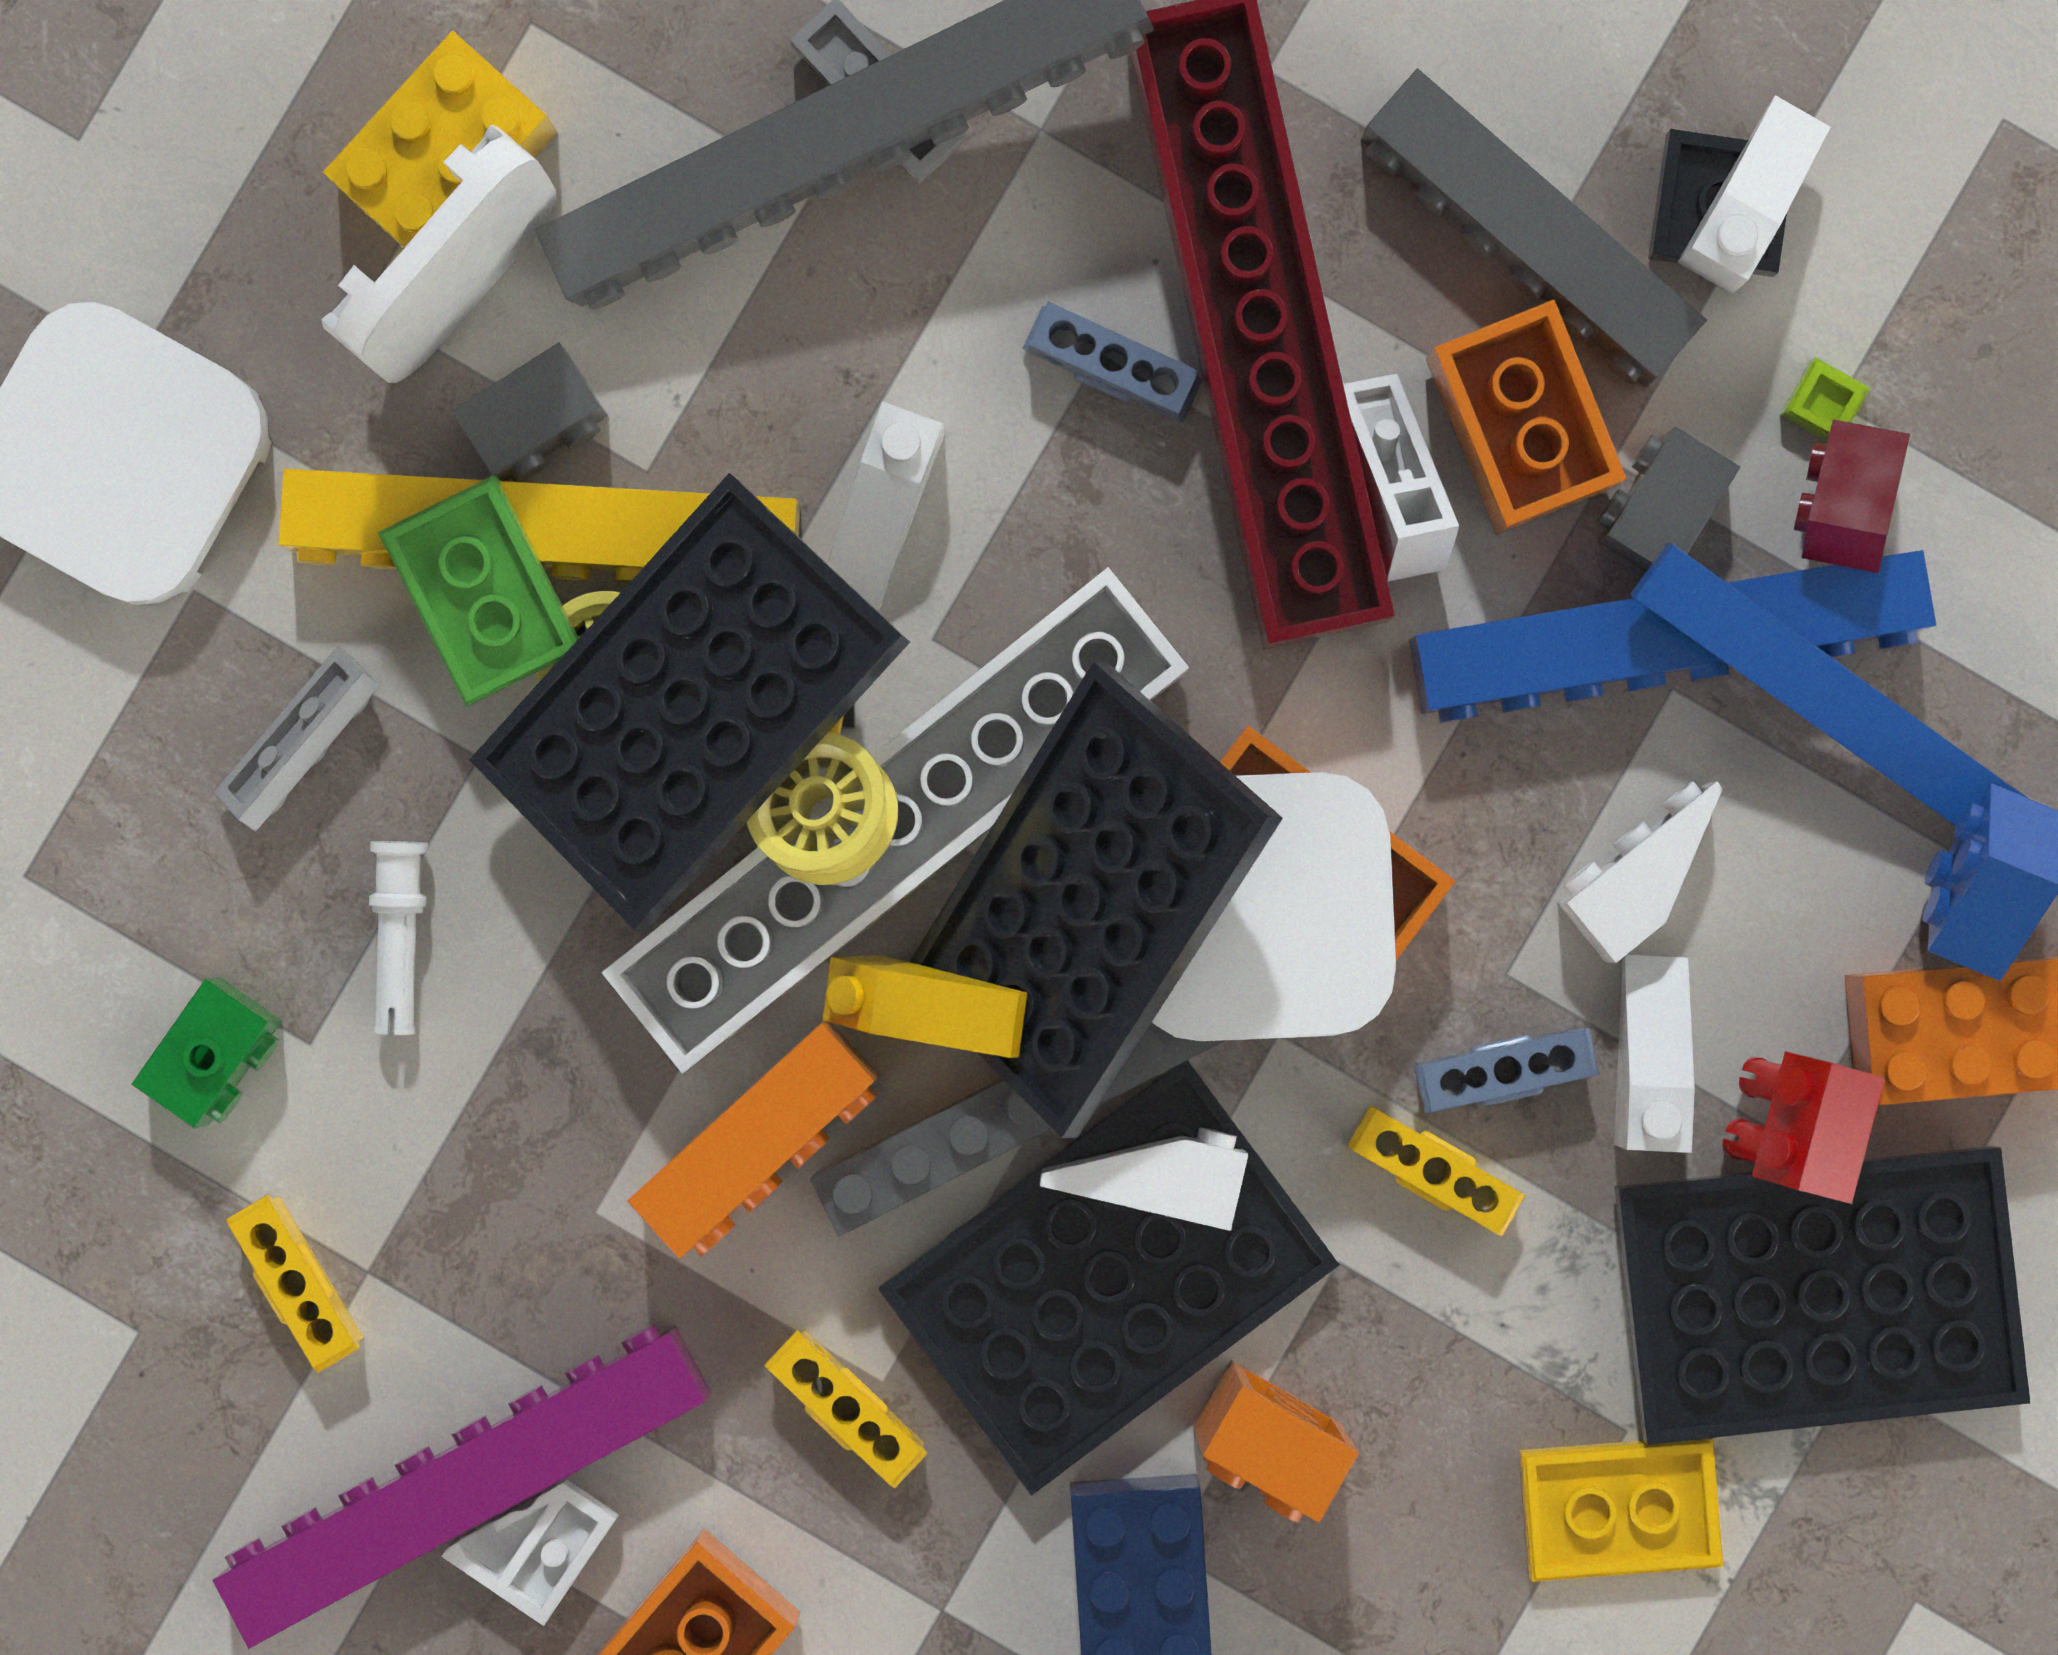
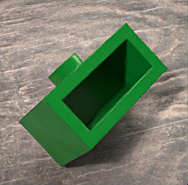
M221 977L205 978L131 1085L194 1129L210 1125L213 1120L220 1124L239 1102L243 1092L237 1089L236 1086L248 1069L251 1067L258 1071L275 1051L279 1039L273 1036L282 1020Z

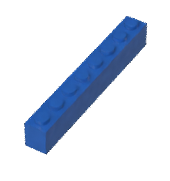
M1924 550L1883 556L1879 573L1839 565H1829L1727 582L1832 658L1855 654L1854 642L1878 638L1880 650L1918 643V631L1937 626ZM1635 598L1416 634L1409 639L1421 713L1438 712L1440 723L1478 717L1476 705L1501 701L1503 713L1541 706L1539 695L1564 691L1566 702L1604 696L1602 684L1627 680L1628 692L1667 685L1666 673L1684 670L1690 671L1691 681L1730 675L1728 664Z

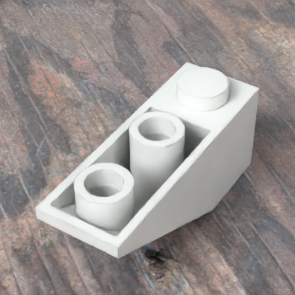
M1694 781L1683 786L1663 803V806L1669 812L1651 828L1644 821L1635 825L1613 844L1619 851V854L1601 868L1592 861L1564 884L1570 893L1557 904L1605 962L1617 963L1667 922L1723 790L1717 781L1706 783L1698 788Z

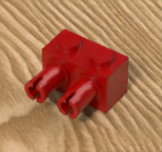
M1787 1051L1784 1053L1782 1064L1770 1062L1761 1057L1747 1059L1741 1070L1756 1074V1078L1752 1080L1739 1077L1741 1092L1747 1097L1761 1098L1772 1102L1765 1126L1752 1123L1743 1118H1736L1730 1121L1725 1132L1738 1135L1739 1141L1736 1142L1723 1138L1722 1146L1725 1154L1732 1159L1755 1163L1752 1177L1852 1204L1885 1078Z

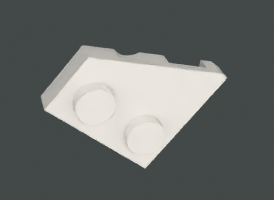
M565 1479L455 1541L445 1550L441 1557L544 1626L619 1514L568 1479Z

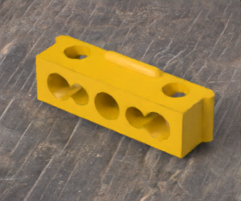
M1371 1105L1346 1146L1396 1175V1182L1400 1186L1444 1211H1449L1453 1208L1501 1237L1504 1235L1526 1196L1476 1167V1159L1429 1131H1423L1419 1134ZM1384 1131L1395 1132L1397 1144L1401 1146L1413 1145L1415 1149L1414 1158L1408 1163H1401L1398 1159V1154L1394 1151L1388 1154H1381L1376 1148L1378 1135ZM1431 1158H1442L1446 1167L1444 1176L1436 1182H1427L1423 1176L1425 1163ZM1461 1177H1468L1470 1186L1475 1189L1481 1186H1490L1494 1193L1492 1204L1484 1210L1474 1209L1472 1196L1467 1193L1456 1195L1454 1191L1455 1182Z
M267 1194L226 1219L229 1228L254 1268L253 1277L279 1321L282 1324L288 1325L311 1366L317 1373L360 1349L358 1342L364 1338L280 1196L272 1199ZM262 1223H266L276 1230L277 1240L273 1246L265 1244L260 1238L259 1228ZM276 1246L281 1247L286 1253L284 1263L278 1261L275 1257L274 1251ZM291 1270L298 1271L303 1275L306 1282L303 1293L294 1292L289 1287L287 1281ZM308 1301H312L318 1306V1317H313L308 1313ZM319 1318L328 1320L332 1324L333 1336L331 1341H325L317 1334L316 1323Z
M805 1329L802 1332L796 1330L765 1363L764 1366L806 1405L805 1412L843 1449L847 1451L853 1450L894 1489L928 1454L924 1449L925 1443L848 1368H845ZM804 1358L815 1361L819 1368L818 1378L826 1377L830 1379L834 1389L826 1393L819 1391L815 1387V1378H801L795 1372L794 1364ZM842 1396H850L859 1403L860 1412L854 1417H843L835 1410L834 1401ZM867 1421L876 1423L880 1428V1436L887 1434L896 1438L900 1448L899 1452L892 1456L881 1454L875 1446L876 1436L864 1434L860 1425Z

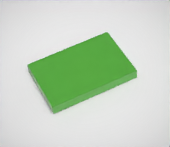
M493 475L378 532L466 707L557 663L579 639L497 475Z

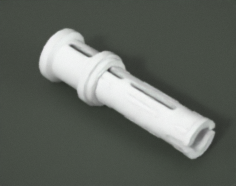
M371 841L370 851L377 854L376 892L369 895V906H372V912L378 913L376 1023L374 1033L388 1035L389 1032H394V1035L415 1034L416 913H423V907H426L427 897L420 894L421 855L428 853V843Z

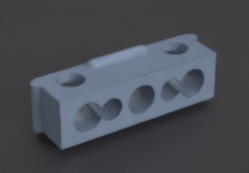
M1049 301L1046 306L1041 307L1022 348L1030 354L1074 373V378L1083 384L1122 402L1133 400L1182 423L1203 381L1198 376L1199 370ZM1058 330H1070L1076 337V344L1082 341L1089 342L1094 347V351L1089 355H1080L1074 349V344L1062 349L1054 346L1050 339ZM1111 351L1118 352L1125 358L1126 365L1120 371H1107L1100 363L1102 355ZM1137 368H1146L1150 371L1152 379L1157 375H1168L1175 385V391L1169 395H1160L1152 389L1150 380L1139 382L1134 379L1132 372Z
M1576 1027L1535 1037L1522 1035L1477 1045L1468 1052L1419 1062L1414 1066L1424 1113L1480 1101L1483 1105L1489 1106L1541 1094L1543 1087L1599 1075L1589 1027ZM1557 1045L1565 1046L1568 1049L1569 1061L1563 1069L1554 1070L1550 1065L1543 1064L1539 1071H1530L1528 1061L1533 1054L1539 1053L1542 1056L1548 1057L1552 1048ZM1509 1056L1514 1061L1515 1073L1509 1081L1500 1083L1495 1078L1494 1066L1500 1058ZM1472 1067L1480 1069L1481 1079L1477 1085L1469 1086L1461 1082L1460 1088L1450 1095L1446 1094L1440 1086L1442 1075L1450 1071V1069H1456L1462 1075H1466L1467 1071Z

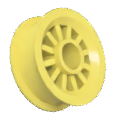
M828 732L747 821V825L757 846L786 874L809 884H838L851 880L870 869L889 847L898 821L897 795L889 776L875 762L865 748L850 738ZM810 772V777L804 779L803 775ZM795 782L797 785L794 787L793 790H789V788ZM833 798V805L828 814L820 819L810 820L812 809L820 800ZM782 802L789 804L788 806L781 807ZM864 810L862 815L855 813L857 811ZM852 826L856 828L849 836L847 831L850 829V827ZM839 838L842 842L834 846V840Z

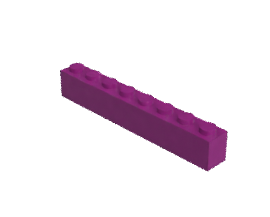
M655 1324L641 1330L622 1341L621 1344L626 1353L608 1363L603 1364L599 1354L580 1363L564 1373L569 1384L547 1395L543 1386L540 1385L508 1403L513 1413L508 1417L490 1425L485 1415L452 1433L451 1435L456 1445L434 1456L430 1447L427 1446L395 1464L399 1473L397 1477L380 1486H377L374 1478L370 1477L339 1494L338 1497L343 1506L321 1517L317 1508H312L281 1526L286 1535L284 1538L267 1547H264L260 1538H257L226 1555L224 1558L229 1567L212 1581L248 1649L705 1403L711 1395V1391L677 1327L674 1326L661 1334Z

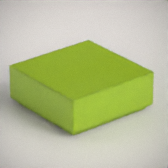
M1815 357L1810 360L1780 416L1828 441L1833 419L1852 423L1871 388Z

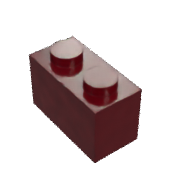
M1833 419L1827 444L1814 442L1806 480L1817 482L1815 495L1802 492L1794 530L1806 533L1801 558L1879 573L1909 443V433Z

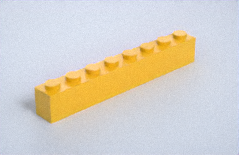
M283 468L278 545L291 552H297L298 563L336 565V555L361 556L360 566L396 569L378 532L483 480ZM500 481L542 566L552 567L551 577L566 580H590V570L616 571L615 581L629 583L710 494ZM756 496L799 536L801 506L797 499Z

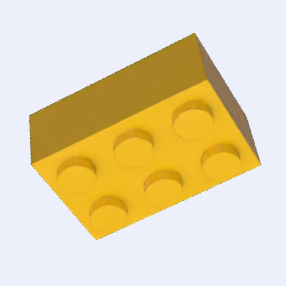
M452 30L322 173L398 244L405 248L461 184L443 163L460 144L472 152L485 137L484 135L490 125L499 127L530 155L536 158L558 133L542 110Z

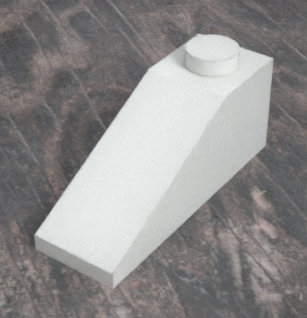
M1775 95L1677 263L1731 294H1734L1751 277L1780 227L1831 127Z
M1398 374L1343 384L1387 581L1447 570L1459 524Z
M883 401L862 454L827 562L877 611L880 610L945 435L943 423Z
M1626 955L1622 958L1614 1145L1626 1150L1692 1153L1695 1083L1688 958Z
M1199 1128L1197 1138L1181 1135L1043 1168L1040 1186L1231 1231L1248 1153L1243 1149L1234 1148L1237 1136Z

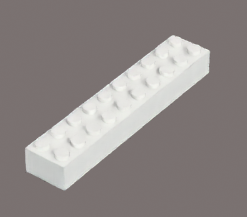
M1109 567L872 755L875 762L889 776L894 786L898 801V821L889 847L870 869L851 880L838 884H809L786 874L758 847L601 972L682 1074L693 1069L828 961L830 957H833L990 831L1093 661L1110 664L1150 701L1186 674L1189 669L1188 665ZM833 798L820 800L813 807L810 820H817L828 814L833 805ZM864 810L857 811L855 813L862 815ZM852 826L850 827V829L847 831L849 836L856 828ZM839 838L834 840V846L842 841Z

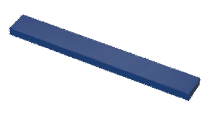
M1670 542L1666 544L1630 595L1953 825L1956 826L1963 809L1969 802L1979 803L1991 783L2026 797Z

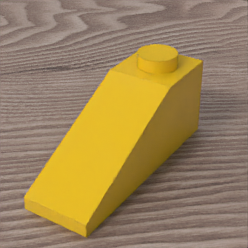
M884 955L830 957L822 1020L875 1035L1016 1058L1019 1057L1027 993Z

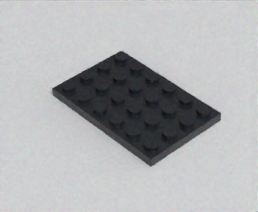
M728 473L475 752L469 761L634 930L645 934L908 646L910 641L732 474Z
M1093 661L910 962L1027 993L1019 1057L1008 1058L977 1053L1061 1138H1078L1283 817L1110 664Z
M1187 1060L1171 1068L881 1284L878 1290L1032 1496L1340 1266V1264ZM1199 1128L1237 1136L1234 1148L1243 1149L1248 1153L1231 1231L1040 1186L1043 1168L1181 1135L1197 1138Z
M1986 1146L1863 1160L1852 1204L1752 1177L1753 1172L1614 1187L1642 1439L1647 1445L2030 1404L2001 1147Z

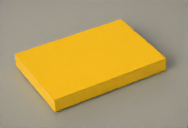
M1713 1438L1647 1445L1642 1440L1519 1450L1528 1574L1532 1582L1724 1567Z

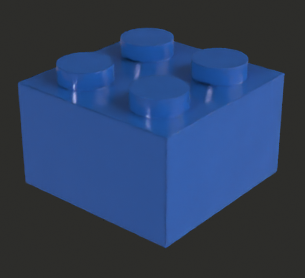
M1991 783L1978 804L1969 802L1963 809L1954 832L1956 839L1949 851L1946 852L1940 849L1929 865L1925 877V885L1931 887V896L1923 913V922L1929 924L1928 952L2001 981L2058 895V810Z

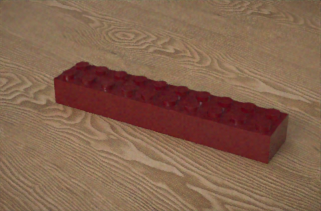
M1194 0L1146 11L1154 31L1143 35L1145 43L1137 50L1131 52L1130 55L1263 650L1388 623L1395 617V612L1257 0Z

